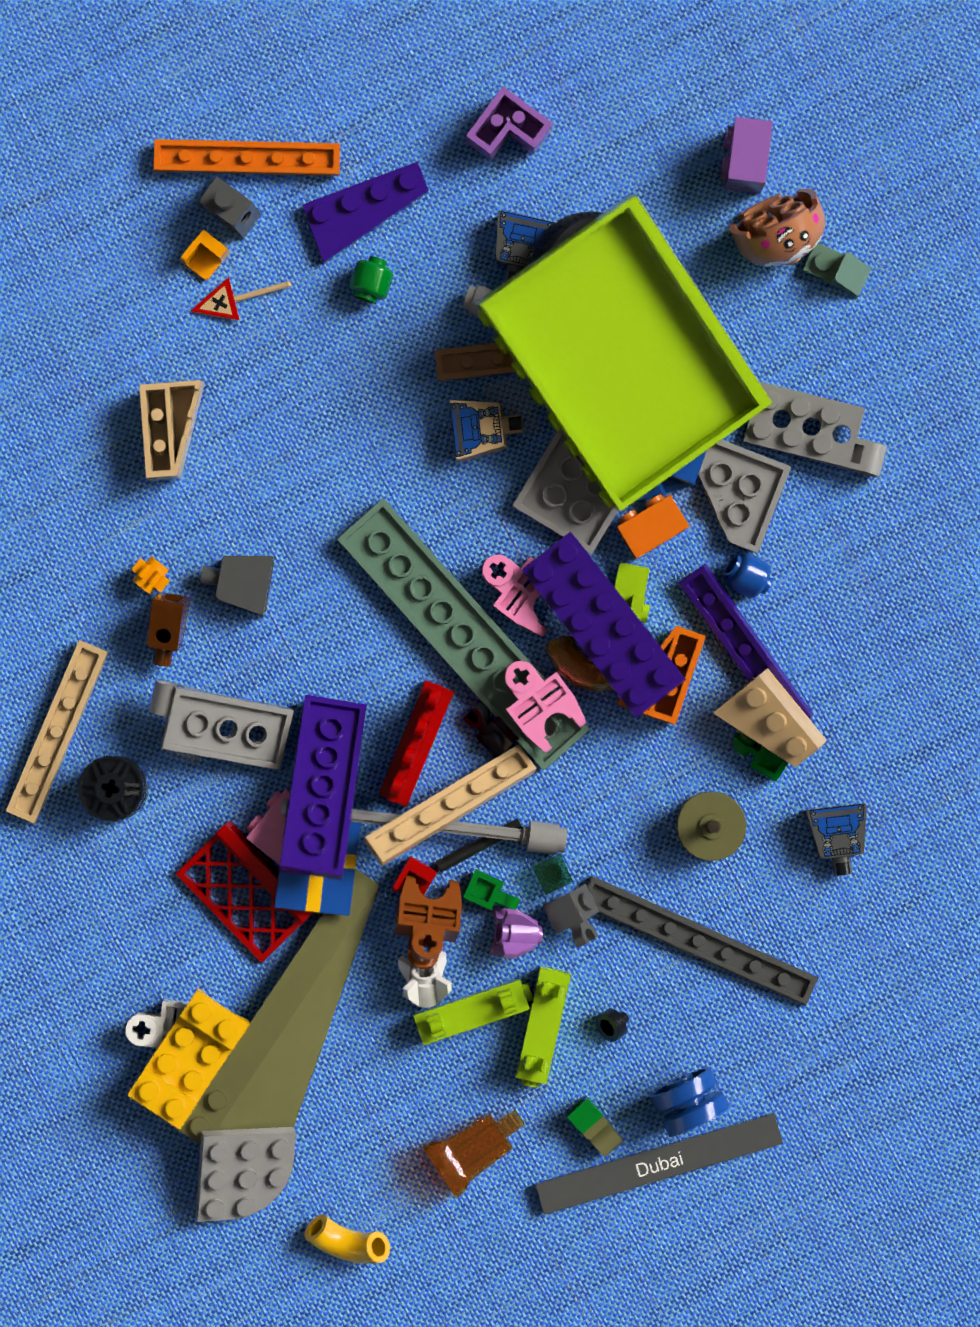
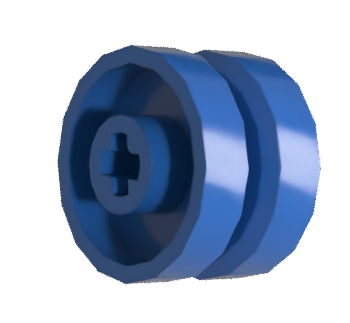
M705 1067L680 1076L649 1096L657 1112L673 1110L662 1120L669 1137L695 1129L718 1117L730 1108L723 1092L715 1091L706 1094L717 1084V1079L711 1067Z

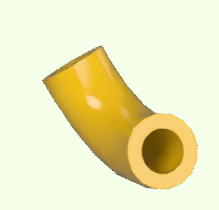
M324 1214L312 1219L304 1234L305 1239L324 1253L356 1264L382 1263L388 1258L390 1253V1243L383 1233L379 1231L370 1233L353 1231L340 1226Z

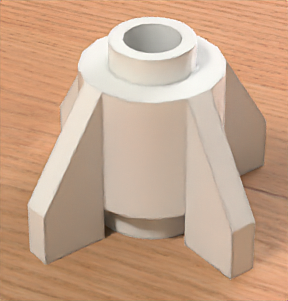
M441 951L436 964L429 969H418L410 963L409 959L403 956L398 959L399 970L407 982L403 987V997L419 1007L428 1008L437 1005L452 991L451 981L442 977L446 965L445 952Z

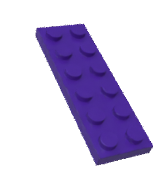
M571 531L522 569L526 577L636 718L686 681L682 673Z
M305 695L279 871L342 880L367 704Z

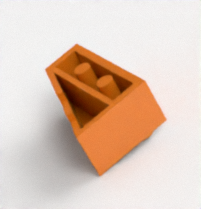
M675 626L660 646L685 677L686 681L644 712L643 715L672 725L676 724L706 637L705 635ZM621 698L615 704L629 709Z

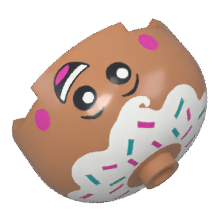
M798 189L795 196L782 197L780 193L752 205L738 215L740 221L737 224L729 226L736 247L745 259L758 266L775 267L794 264L815 248L824 233L825 215L814 190Z

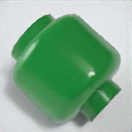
M370 256L368 261L359 260L356 262L349 281V288L354 292L353 297L372 304H376L377 300H384L387 297L394 277L393 272L386 267L387 261Z

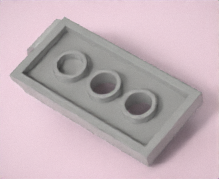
M155 680L149 706V712L168 717L161 745L162 749L280 770L294 713V710L291 708L204 692L200 689L162 680ZM232 720L234 723L233 732L228 736H222L220 734L221 724L224 721ZM255 726H262V738L259 741L252 742L249 739L250 730Z

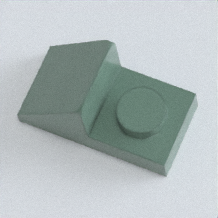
M818 243L812 249L802 272L859 297L871 268L847 251L845 254H841Z

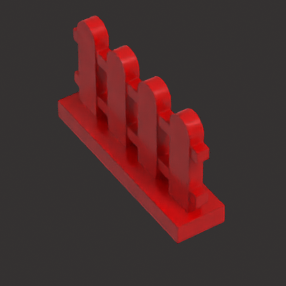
M425 680L378 795L407 807L453 697V691Z

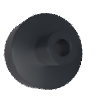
M609 1008L597 1016L596 1026L606 1040L615 1042L627 1033L626 1023L629 1021V1018L625 1012L621 1011L619 1013L617 1010Z

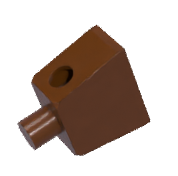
M159 592L153 598L147 636V647L154 648L152 664L164 667L171 666L173 651L177 652L183 644L191 597ZM162 629H167L171 633V637H165Z

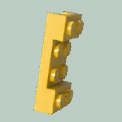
M197 988L127 1096L180 1130L231 1051H233L249 1027L250 1021L231 1012L213 1000L203 990Z

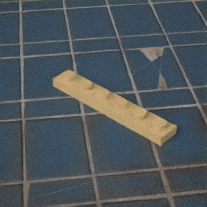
M78 641L6 812L34 824L37 822L109 652L84 641Z
M520 744L372 832L365 837L364 842L380 865L383 866L536 772L537 768Z

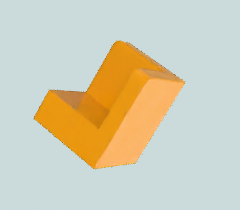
M203 229L180 259L187 267L207 281L230 252L228 248Z

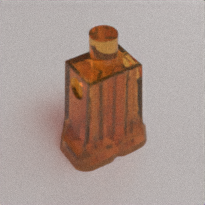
M515 1109L497 1122L488 1112L442 1139H432L421 1146L457 1199L466 1191L469 1183L476 1176L513 1149L507 1137L523 1127L525 1123Z

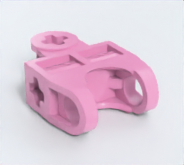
M493 555L489 557L482 567V575L489 585L501 593L493 607L515 624L543 637L548 630L537 622L539 618L534 612L535 601L541 595L531 582L526 588L524 587L528 578L522 571L524 567L535 559L530 556L522 568H520L506 556ZM499 563H502L505 566L503 572L506 576L504 578L498 576L496 579L492 578L491 574L493 571L490 565L497 566ZM518 592H522L511 608L506 610Z
M525 661L514 662L506 669L505 682L518 699L507 707L506 710L521 731L542 751L547 753L552 749L545 739L547 735L544 730L545 721L550 715L562 713L569 719L572 717L579 728L587 723L574 695L557 672L543 681L534 667ZM518 668L520 671L526 669L529 674L526 676L528 682L525 685L521 682L516 684L513 682L512 679L515 677L513 671ZM560 685L561 688H559L557 691H555L553 694L548 696L543 701L541 700V698L546 696L548 693H550L552 690H554L556 687ZM533 704H538L520 718L517 717Z

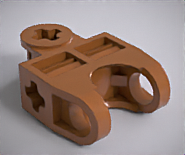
M407 874L396 906L394 934L409 936L408 959L418 969H429L436 964L443 948V941L456 942L460 933L462 911L461 892L458 881L449 880L446 892L442 897L429 899L420 892L419 884H416V875Z

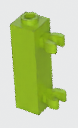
M540 966L516 1071V1078L522 1079V1085L539 1088L540 1083L547 1085L570 982V972Z
M520 978L414 1013V1019L424 1046L530 1010L528 1002L533 1001V996L529 984H522Z

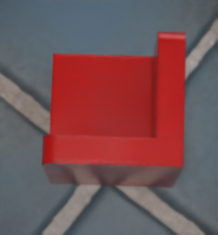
M410 856L392 890L401 893L407 874L416 875V884H419V890L424 895L438 871Z

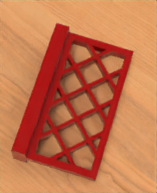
M230 820L216 832L176 875L262 963L314 912L275 907L279 869ZM218 840L227 849V861H211V847ZM206 853V861H199ZM193 865H206V882H194L186 872ZM211 866H227L228 883H212ZM233 866H244L249 871V883H233ZM254 877L260 884H254ZM200 887H206V893ZM211 887L228 888V905L216 904L211 899ZM233 888H249V905H233ZM254 888L266 889L271 894V906L254 905ZM222 909H228V916ZM233 910H249V927H238L233 922ZM254 910L271 911V927H254ZM276 911H288L296 921L289 928H276ZM254 932H271V946L264 953L254 943ZM276 932H278V933H283V934L276 940Z

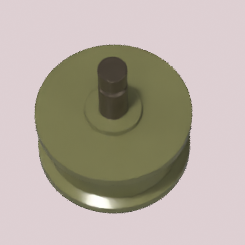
M702 792L689 798L681 807L677 815L676 832L680 843L690 854L703 860L716 861L729 857L741 846L746 834V818L739 804L731 797L718 792Z

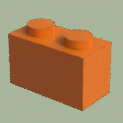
M659 494L645 503L648 508L637 514L635 510H632L619 518L621 525L617 526L616 530L635 560L690 527L671 495L663 498L662 494Z

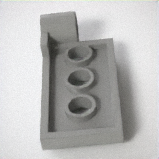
M759 382L772 401V404L749 420L744 443L834 465L836 468L865 476L880 477L887 447L876 442L858 438L865 412L864 407ZM778 412L788 413L791 417L789 425L785 428L776 427L773 424L775 414ZM815 419L821 424V429L816 435L809 436L804 433L803 425L807 420ZM838 427L848 428L851 432L850 439L845 443L836 442L833 439L835 429Z

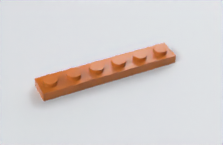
M154 139V172L340 176V143Z

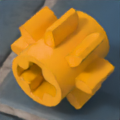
M152 556L146 562L139 558L131 569L136 573L132 581L149 594L154 589L162 592L170 582V580L164 577L169 569Z

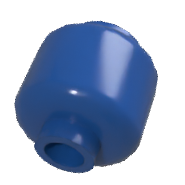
M748 552L740 556L735 555L725 570L728 586L747 598H755L760 593L765 594L773 582V578L770 577V565Z

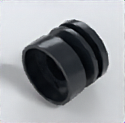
M105 756L95 759L85 767L79 778L78 794L81 804L90 815L100 820L120 821L132 817L142 809L148 798L149 783L146 773L137 762L127 757ZM115 780V786L119 788V792L113 793L109 797V791L104 789L105 784H111Z

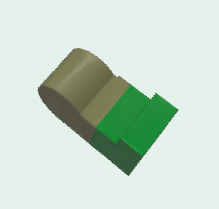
M588 1096L566 1113L567 1118L573 1125L578 1128L604 1157L609 1155L624 1141Z

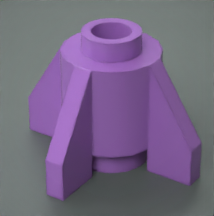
M502 907L493 908L492 912L496 926L494 932L495 940H493L489 950L490 955L515 959L534 950L537 944L541 943L543 930L538 925L536 919H532L520 910Z

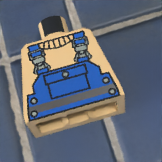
M449 401L455 456L459 462L504 450L507 448V434L523 433L521 414L504 416L503 405L500 403Z

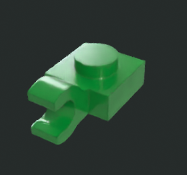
M478 869L475 870L463 898L489 910L493 909L495 902L509 909L516 910L521 900L501 891L504 881Z

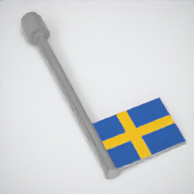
M288 798L284 799L281 804V813L286 817L285 826L289 806ZM352 809L342 880L279 871L275 907L350 916L361 823L386 825L401 815ZM455 821L439 831L521 841V845H526L527 852L556 855L557 852L564 853L567 840V828L560 827V824L529 821L528 827L523 826L522 829Z

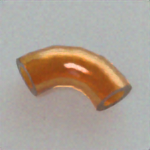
M561 637L546 644L547 655L556 672L570 684L592 692L614 690L592 660L587 659L581 654L574 637Z

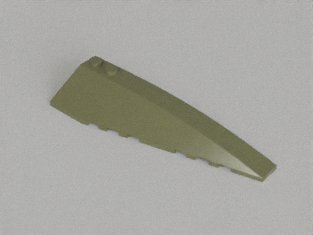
M355 868L350 916L323 913L251 1021L249 1027L199 1099L197 1105L179 1130L180 1132L200 1144L201 1131L294 1127L380 884Z

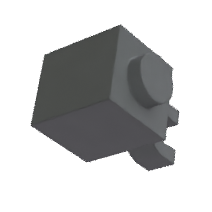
M586 884L562 894L542 906L556 934L568 928L571 929L577 948L598 937L596 930L589 924L587 919L600 911Z

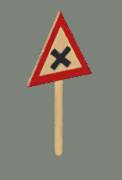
M228 277L190 312L240 321L236 302L288 288L291 286V282L286 281L234 296Z

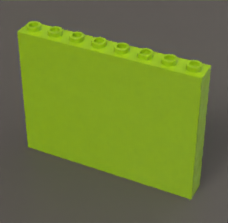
M629 194L476 302L480 309L476 312L478 318L486 328L490 326L497 334V337L494 338L495 343L503 354L509 352L515 361L511 365L521 380L525 378L532 386V389L529 390L532 398L539 406L545 405L550 413L546 416L549 423L556 432L559 430L563 432L567 438L564 445L574 458L577 455L584 463L581 470L591 483L597 482L602 490L598 495L608 508L613 506L614 509L621 512L772 404L761 384L636 195Z

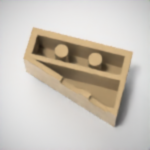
M202 380L139 385L146 478L149 481L181 479L205 385Z
M768 668L713 712V714L794 767L798 766L827 741Z

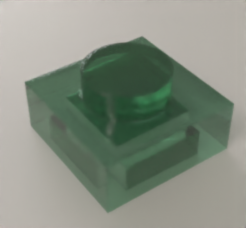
M561 854L532 866L545 895L573 883Z

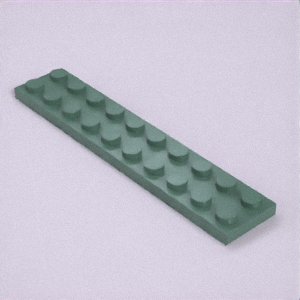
M384 498L337 539L495 717L499 716L519 738L517 740L518 743L543 770L548 768L590 730L586 724L579 728L572 717L569 719L562 713L550 715L544 724V730L547 735L545 739L552 747L547 753L542 751L521 731L506 710L507 707L518 699L505 682V672L509 665L514 662L525 661L530 664L531 662ZM534 667V669L537 671V673L540 675V677H541V678L543 679V681H544L545 678H544V677L539 673V671ZM517 668L513 671L515 677L512 680L515 684L521 682L525 685L528 682L526 676L529 673L526 669L520 671ZM555 689L552 690V691H551L550 693H548L546 696H544L543 698H541V700L543 701V700L546 699L548 696H550L551 694H553L556 690H555ZM533 704L517 717L520 718L538 704Z

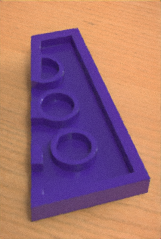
M418 162L302 204L324 264L342 250L356 243L358 239L378 228L387 219L398 214L429 193L420 166Z

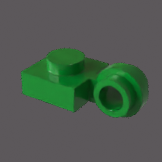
M736 733L733 738V749L744 756H748L749 753L753 754L755 757L751 761L750 767L777 782L788 762L764 746H757L756 741L744 733Z

